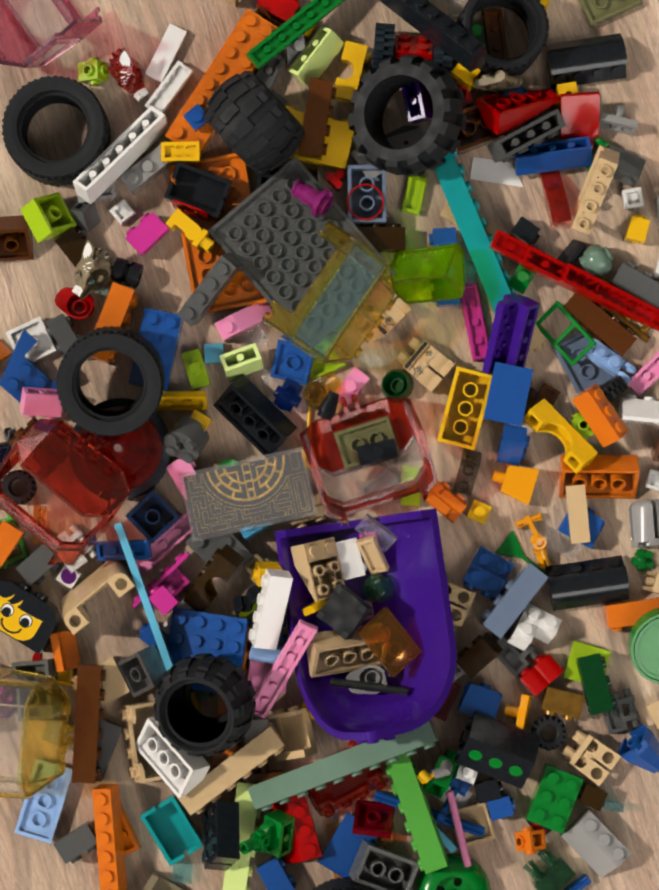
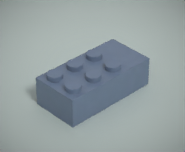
M526 563L514 579L507 581L503 587L506 590L502 595L499 594L497 598L493 599L491 602L494 604L490 610L486 609L482 613L480 624L501 639L549 577L531 563Z

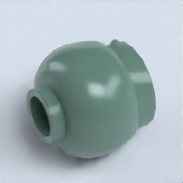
M598 244L591 245L579 257V261L585 271L595 277L606 275L613 266L612 260L614 257L606 246L603 248Z

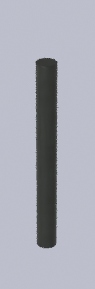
M330 678V686L406 696L408 688Z

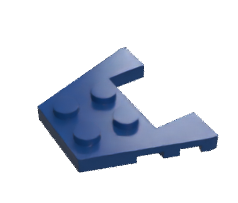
M25 329L22 331L0 379V386L18 402L21 400L22 387L57 389V379L52 381L24 356L37 343V340Z

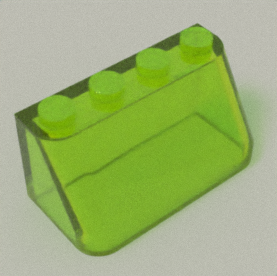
M458 243L395 252L390 266L396 274L385 284L405 303L415 304L463 297L465 291L464 250Z

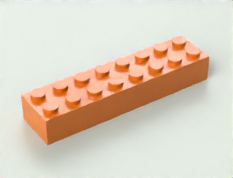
M249 8L246 9L165 134L168 142L199 141L201 157L216 131L207 122L195 132L183 115L197 104L204 110L208 106L207 102L214 91L232 76L240 75L244 71H251L255 74L257 68L246 57V53L278 28L277 26Z

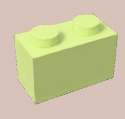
M256 343L219 355L227 381L239 378L242 374L245 376L264 369Z

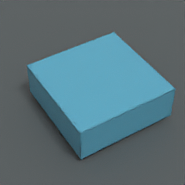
M223 343L204 344L205 364L221 363L219 355L224 354Z

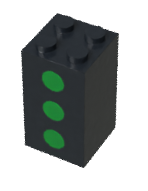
M475 712L473 718H469L466 723L465 729L467 731H462L459 742H462V744H459L456 750V755H458L457 764L522 789L535 764L541 737Z

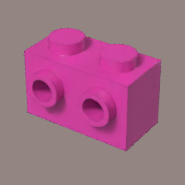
M154 212L145 214L140 219L141 223L137 227L133 226L126 233L127 237L125 239L142 257L170 232L169 228Z
M159 584L149 592L152 596L148 599L164 616L181 602L176 596L178 592L172 585L167 586L165 584L161 586Z

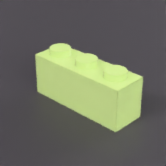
M321 26L287 71L300 84L309 88L310 78L319 79L335 56L340 53L345 43L333 30Z

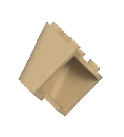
M108 560L61 598L59 607L63 620L73 635L80 633L90 623V616L83 605L107 585L114 590L119 598L136 587L132 575L119 560Z
M155 700L123 705L122 709L119 710L120 719L124 723L122 735L127 743L125 755L130 762L128 774L130 779L133 778L138 783L163 780L140 754L135 745L147 718L154 716L153 706Z

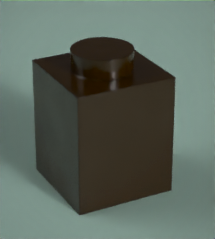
M584 782L583 786L581 785L577 800L601 811L608 793Z

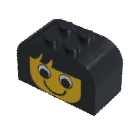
M0 581V631L38 654L45 652L51 641V635L56 633L60 626L61 615L58 608L48 601L49 597L41 592H33L31 590L33 587L25 582Z

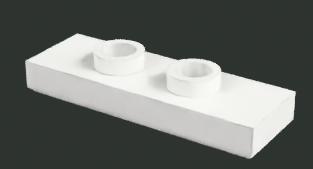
M178 60L144 106L147 109L153 106L164 114L194 71Z

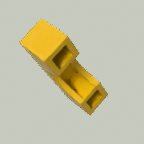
M545 398L529 409L523 418L536 433L547 432L560 439L565 448L563 461L576 474L588 466L598 454L594 447Z

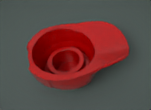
M68 287L61 289L57 293L54 300L56 306L71 318L85 320L92 315L95 303L90 294L82 300L72 292L73 288Z

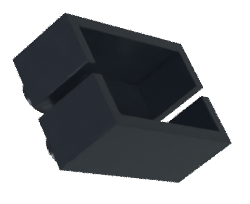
M178 161L172 175V179L177 184L175 185L174 182L170 181L164 196L166 201L172 203V200H178L207 212L208 217L220 221L226 206L224 200L228 201L234 186L232 181ZM182 206V207H184V208H187V209H190V210H192V211H195V210H193V209H191V208H188V207H186V206Z
M216 800L202 815V824H204L202 862H204V869L227 871L232 864H235L240 859L239 802Z

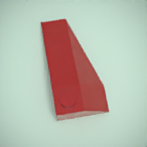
M551 89L528 90L526 94L509 92V96L500 97L498 93L476 98V103L485 126L497 135H503L506 132L515 130L560 101V95Z

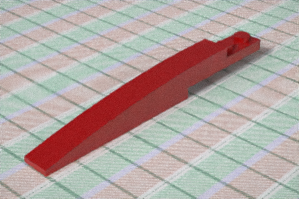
M499 229L496 231L489 246L490 249L520 263L521 267L561 287L659 331L658 308L570 263L565 264Z

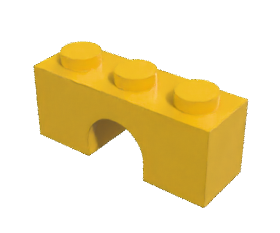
M350 41L345 42L341 63L351 66L354 73L347 79L336 78L334 86L337 88L336 96L332 100L351 104L350 101L354 89L360 90L361 78L366 74V71L363 70L364 63L368 64L371 52H367V45Z

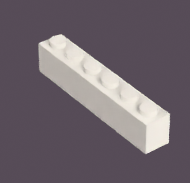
M150 106L73 181L77 195L89 204H92L169 129L165 114Z

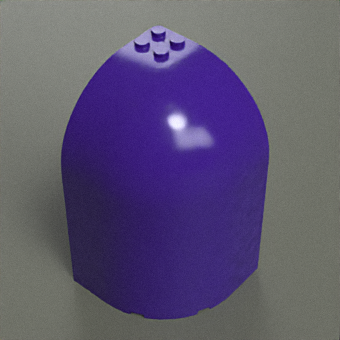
M436 508L275 531L279 564L283 570L289 571L293 577L286 607L289 636L300 619L317 626V632L334 630L316 616L320 610L304 616L301 609L313 603L314 599L294 566L290 547L334 537L335 543L356 537L358 540L359 533L379 531L381 549L390 567L388 571L373 575L370 574L367 567L366 575L344 580L345 586L362 600H372L375 617L364 620L361 625L382 624L389 637L384 664L381 666L387 674V685L408 688L407 696L382 692L377 694H355L348 688L330 686V678L346 680V676L350 672L311 678L306 651L294 669L300 692L308 710L316 722L335 738L356 741V744L378 743L381 739H396L395 735L413 731L427 723L442 707L450 692L456 670L457 651Z

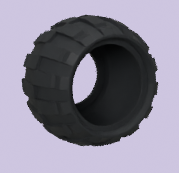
M244 71L240 75L236 74L222 83L214 91L207 102L208 106L204 109V117L212 128L252 170L259 174H265L268 170L272 171L283 165L296 152L301 144L300 140L305 136L304 127L251 71Z
M200 653L194 657H185L176 662L164 674L155 692L153 711L154 719L159 723V732L163 738L166 737L171 742L173 748L178 751L181 749L187 751V755L200 757L205 754L206 757L221 754L226 749L233 748L241 741L251 727V721L255 715L256 702L253 698L255 691L252 682L247 680L245 677L246 673L240 665L236 667L230 662L231 659L219 655L215 657L210 653ZM193 684H204L217 691L226 704L227 713L221 717L212 718L198 712L191 700Z

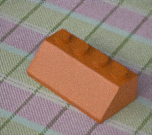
M560 454L559 498H566L565 486L585 484L586 498L636 499L640 472L637 455H596L588 466L576 474L563 461L565 454Z

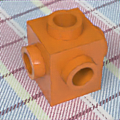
M533 826L522 827V831L514 832L517 852L525 851V855L537 854L536 850L547 849L544 829L534 830Z

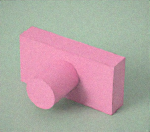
M356 366L334 391L339 394L338 402L345 408L370 380Z

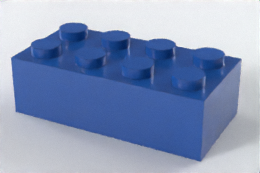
M144 308L139 335L144 336L154 346V349L157 350L163 363L165 375L163 391H168L183 319L174 313ZM133 360L129 383L144 387L141 370Z

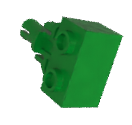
M279 809L265 814L264 823L260 828L250 835V839L240 843V852L248 854L251 851L257 853L263 851L277 858L291 853L295 818Z

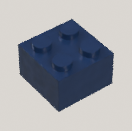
M154 487L126 514V517L147 539H150L151 543H154L182 514Z

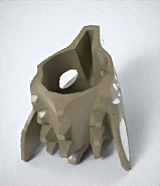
M89 239L84 246L81 260L74 270L76 285L72 292L82 300L92 292L107 287L106 284L112 279V272L110 270L115 263L114 258L108 255V250L103 251L101 248L96 250L97 248L93 247ZM95 280L94 284H89V282Z

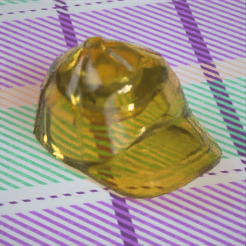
M327 373L312 380L304 388V401L311 408L318 409L329 391L339 393L341 382L334 373Z

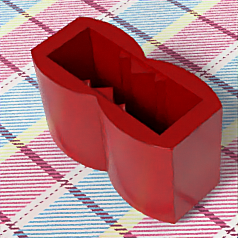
M541 653L534 660L536 663L531 668L527 666L520 672L521 677L519 680L535 697L564 671L549 653L545 655Z

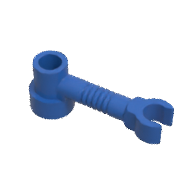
M453 776L449 787L454 791L455 798L458 793L465 797L471 783ZM447 798L435 820L440 824H443L450 810Z

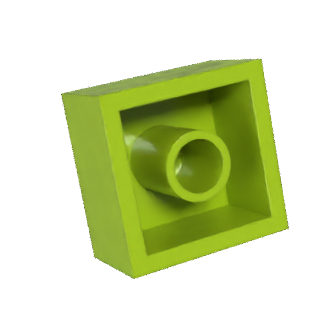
M59 192L34 198L20 209L38 243L60 237L72 227L77 226Z

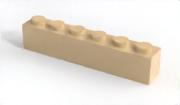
M272 724L208 771L204 780L183 798L179 799V801L190 816L194 813L196 815L200 814L206 809L205 805L208 802L214 803L222 797L220 793L224 790L229 792L237 786L236 781L240 778L245 780L253 773L252 769L256 766L261 768L268 762V757L272 754L277 756L284 750V740Z

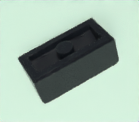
M573 239L557 259L565 264H572L585 249L586 244Z

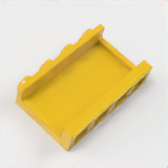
M286 106L303 126L305 112L297 111V108L293 106ZM333 116L332 118L328 117L327 125H331L329 137L325 136L324 144L328 145L326 156L322 155V160L299 157V147L289 159L292 160L296 156L300 162L334 170L341 168L345 172L352 137L354 136V131L349 129V120L342 119V121L335 120Z

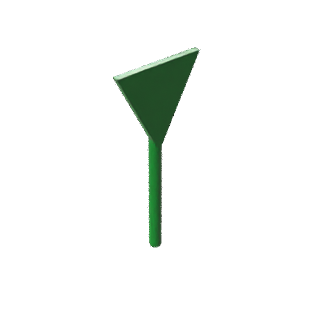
M513 531L495 552L522 558L547 576L546 572L524 555Z

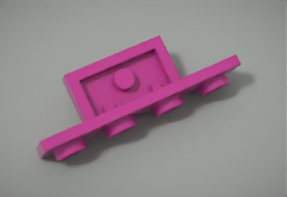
M184 552L180 553L174 559L176 563L172 567L168 565L161 572L163 576L158 581L153 579L147 585L149 588L147 591L150 596L152 595L149 592L159 584L161 586L165 584L167 586L172 585L179 594L191 582L178 569L191 555L190 552L186 554ZM139 594L133 599L135 603L132 606L134 608L141 603Z

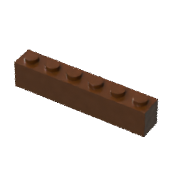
M78 664L72 783L95 784L97 779L101 778V767H98V759H102V747H99V740L103 739V728H100V720H104V708H101V701L105 700V689H102V681H106V669H103V665Z

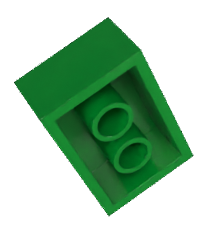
M545 763L526 811V820L563 834L584 779Z

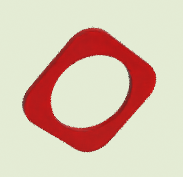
M172 200V205L175 209L178 208L182 212L208 220V214L204 210L178 200ZM179 205H182V206H186V207H188V208H191V209H193V210H195V211L201 213L202 215L195 214V213H192V212H190V211H187V210L181 208Z

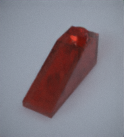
M559 170L540 173L550 227L570 223L572 219Z

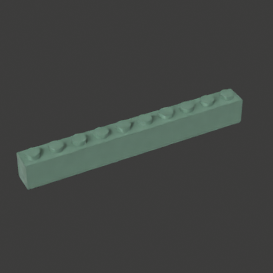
M432 719L413 731L395 735L396 739H381L378 743L373 744L362 743L247 787L255 810L267 811L272 809V804L277 802L280 805L291 801L290 797L297 795L298 798L308 795V791L315 788L316 791L327 788L326 784L332 781L334 784L345 781V776L351 775L353 778L363 774L362 770L369 768L371 771L381 767L380 763L387 761L390 764L398 761V756L406 754V757L416 754V749L424 747L426 750L436 746L435 742L439 741Z

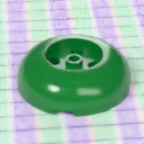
M447 854L450 865L428 874H425V871H420L414 886V890H436L438 886L444 887V890H491L489 879L483 868L471 858L472 866L465 867L460 854ZM460 878L462 880L461 885L456 886L454 879Z

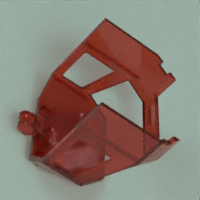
M39 419L17 440L0 464V508L55 552L47 565H55L56 563L74 565L107 530L131 492L123 470L100 452L106 444V440L102 439L94 447L90 443L96 438L97 435L95 433H91L85 440L62 420ZM20 462V466L80 516L103 518L81 542L62 541L3 493L1 479Z

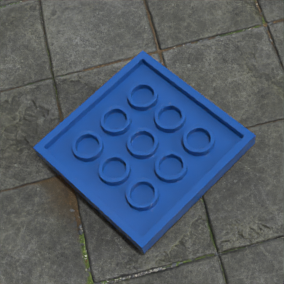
M173 608L168 649L173 663L175 664L185 657H194L196 654L210 653L215 657L219 655L231 659L230 662L236 667L240 665L243 668L249 619ZM194 683L191 688L217 693L211 687L200 683Z

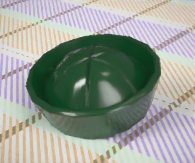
M401 369L387 372L381 382L383 395L388 400L394 402L407 399L414 387L410 374Z

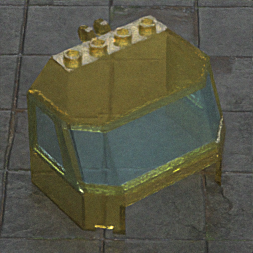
M330 221L324 226L326 231L320 230L318 235L337 247V249L300 304L291 313L272 300L270 304L272 307L271 312H266L262 318L263 326L323 366L349 362L353 358L357 359L363 351L360 348L364 342L368 343L374 336V333L371 332L373 328L378 329L385 317L382 315L385 310L390 311L396 302L393 300L395 290L391 265Z

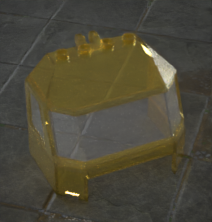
M0 667V797L29 799L47 788L61 777L66 770L65 754L68 750V744L74 743V738L67 735L74 732L75 726L68 724V716L71 713L70 698L54 676Z

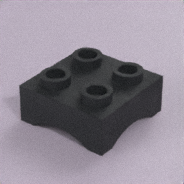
M338 584L327 603L316 616L331 626L342 638L348 640L356 633L372 610V607L344 584Z

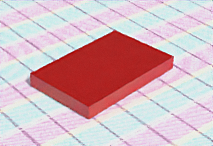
M600 93L560 94V114L566 124L565 127L560 129V140L589 136L592 148H596L595 139L599 137Z

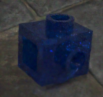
M286 378L282 387L278 385L273 395L276 397L274 404L281 410L291 412L293 407L297 408L302 400L300 394L304 386Z

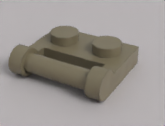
M498 70L493 76L491 74L482 75L481 79L474 80L476 89L490 93L517 88L523 83L521 76H512L503 70Z

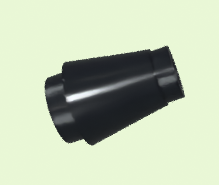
M329 391L317 409V416L331 421L332 417H335L339 394Z

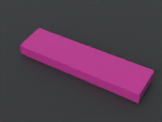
M478 284L459 286L460 300L472 361L483 360L487 353L488 335Z

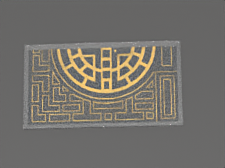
M303 446L179 474L192 541H202L318 515Z

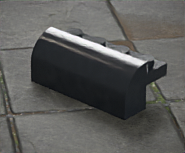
M621 33L545 45L551 89L556 88L557 84L576 82L577 85L626 78L627 54Z
M622 555L546 567V574L549 577V596L553 611L629 600V581Z

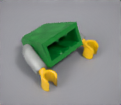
M446 749L444 755H440L435 761L430 774L426 769L419 772L417 778L422 783L425 792L441 798L447 791L458 765L454 761L456 757L454 751Z

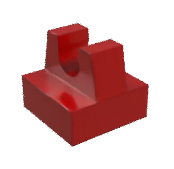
M341 168L335 174L329 171L324 176V180L335 191L339 192L343 188L341 181L346 176V173Z

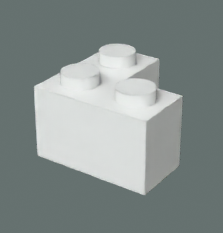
M528 603L519 615L507 643L523 651L530 645L533 637L549 644L555 637L562 620Z

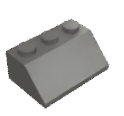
M589 809L560 835L601 878L616 869L632 854Z

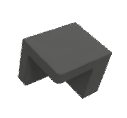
M77 202L69 208L77 224L74 227L75 229L89 232L100 223L95 202L92 204Z

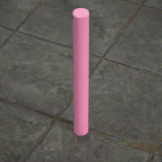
M450 790L446 792L463 864L465 867H470L472 864L454 791Z

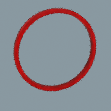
M360 184L350 191L347 198V206L355 218L371 220L381 213L384 206V198L381 191L374 185ZM360 186H371L381 195V209L371 218H360L350 209V195Z

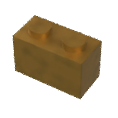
M547 686L544 690L540 708L544 710V714L555 716L558 713L562 714L564 719L574 721V718L580 719L585 696Z

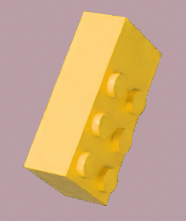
M456 366L436 441L475 450L492 375Z

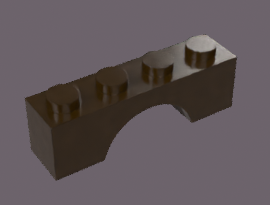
M227 544L222 550L218 548L211 557L214 560H209L202 568L205 572H200L194 579L196 584L192 583L185 591L188 595L183 601L195 611L204 612L218 593L213 586L212 579L218 577L228 580L245 559Z

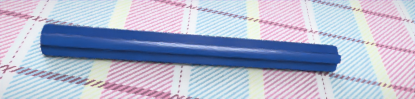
M379 790L374 795L375 801L398 808L397 803H400L399 797ZM431 809L436 820L440 811ZM447 814L443 824L454 828L452 816ZM460 819L464 832L479 837L483 836L485 827Z

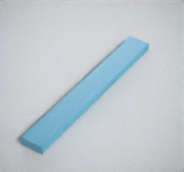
M123 522L115 524L114 527L166 671H168L174 663L152 602L148 599L149 594Z

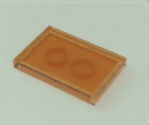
M383 607L357 631V634L391 677H395L421 652L420 648L387 607Z

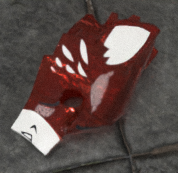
M119 48L116 53H111L113 59H109L112 65L107 69L113 78L118 81V85L139 102L140 99L149 94L144 86V69L139 62L129 55L125 48Z

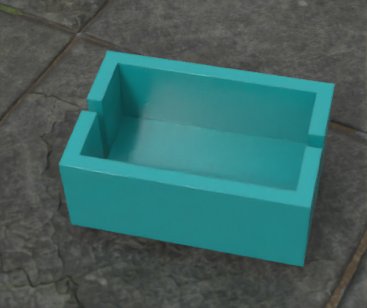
M175 793L140 815L170 866L185 858L187 853L189 855L204 846L200 833Z

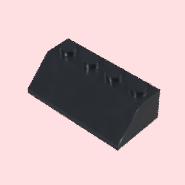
M243 374L226 389L213 405L267 459L298 428Z

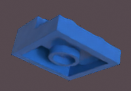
M480 546L462 580L465 581V586L472 590H475V588L482 590L481 595L491 600L492 597H498L514 564Z

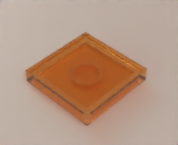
M34 505L32 544L45 543L47 507L43 505Z

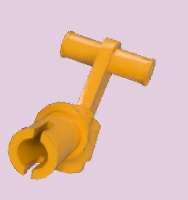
M540 513L530 517L529 515L524 516V519L514 522L517 530L525 526L529 527L532 533L530 543L534 547L532 551L536 554L539 568H546L545 564L549 567L551 562L546 551L548 549L546 538L537 532L533 524L542 521V516Z

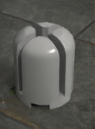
M659 499L633 502L628 509L631 548L659 546Z

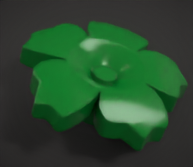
M642 548L637 549L635 552L636 557L631 558V563L637 566V571L643 572L647 569L646 567L652 569L654 566V561L651 559L654 556L652 551L646 550L644 552Z

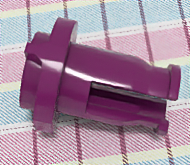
M300 179L297 180L291 189L292 197H297L301 202L312 208L311 215L314 217L324 216L333 204L334 198L332 196L334 193L332 190L325 188L323 191H320L311 185L301 182L302 180Z

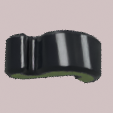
M253 585L247 590L245 596L238 594L233 599L235 615L237 617L247 618L254 611H257V595L261 593L262 587Z

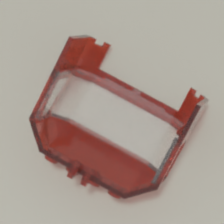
M352 394L351 399L355 408L348 410L346 399L344 397L340 398L343 412L336 413L331 421L323 418L315 420L299 434L325 516L340 520L343 524L349 526L347 515L418 492L421 493L425 502L428 492L432 486H435L438 477L424 429L408 398L386 397L359 406L356 394ZM388 415L400 450L397 453L398 457L345 469L333 433Z

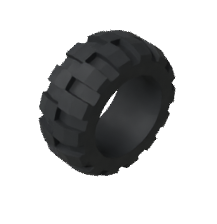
M406 54L400 58L393 56L385 59L378 64L379 68L377 70L370 69L361 78L364 84L359 91L354 89L350 101L351 104H354V112L348 113L349 129L355 132L352 141L359 153L364 154L366 160L378 169L395 175H406L409 177L423 175L428 169L434 171L446 162L444 157L449 152L454 154L461 143L457 138L460 130L465 131L467 115L463 114V107L467 104L463 90L457 87V79L447 69L429 59H424L418 55ZM413 83H422L429 91L433 102V117L430 127L422 139L414 145L404 149H394L386 139L383 130V113L387 102L400 88Z

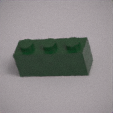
M600 653L576 658L589 715L613 711V706H616L614 695H610L608 687H611L609 675L605 676L604 668L607 666L604 656L601 657Z

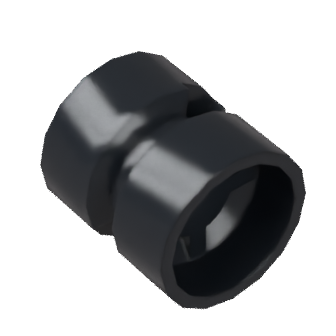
M117 257L112 269L111 281L120 284L125 282L126 286L137 288L142 277L144 265L136 262L129 264L128 260Z

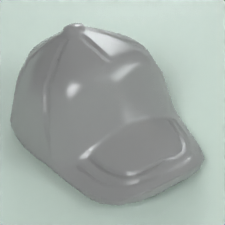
M366 665L347 674L346 680L387 685V674L378 665ZM348 688L352 693L355 694L380 693L375 691Z

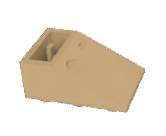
M334 537L290 547L294 566L315 602L330 598L338 584L345 585Z

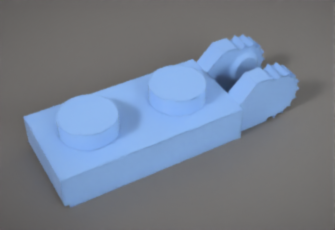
M593 339L597 344L584 356L612 377L620 375L623 381L629 384L631 378L626 373L621 372L620 369L622 368L628 373L634 374L636 367L625 362L622 357L597 339Z

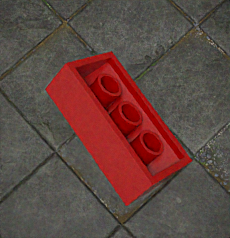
M296 795L290 797L291 801L280 805L277 802L272 804L273 808L270 809V812L279 809L295 818L292 851L283 856L285 863L304 862L321 857L322 849L307 797L298 798Z

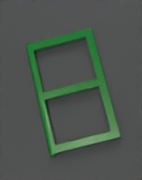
M556 301L535 323L541 333L571 366H574L597 344L559 301ZM558 307L572 324L554 340L541 323ZM576 327L590 344L572 360L559 343Z

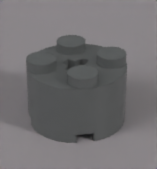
M183 417L180 420L178 418L164 437L165 451L170 456H175L186 463H192L208 443L209 434L207 430L205 432L202 430V424L190 417Z

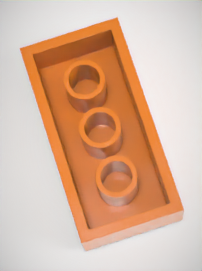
M113 282L95 329L104 326L129 327L133 318L131 316L132 309L137 308L140 299L137 292ZM102 351L90 356V358L111 365L112 362H116L119 352Z

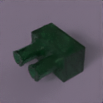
M546 846L547 849L542 850L547 856L541 850L537 855L547 864L548 868L542 872L531 859L528 863L533 869L527 864L523 866V869L534 879L532 883L537 890H560L576 874L561 856L557 859Z

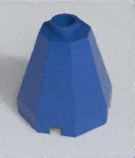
M641 725L629 733L632 737L628 741L624 738L617 753L633 765L652 773L659 772V743L654 733L645 725Z

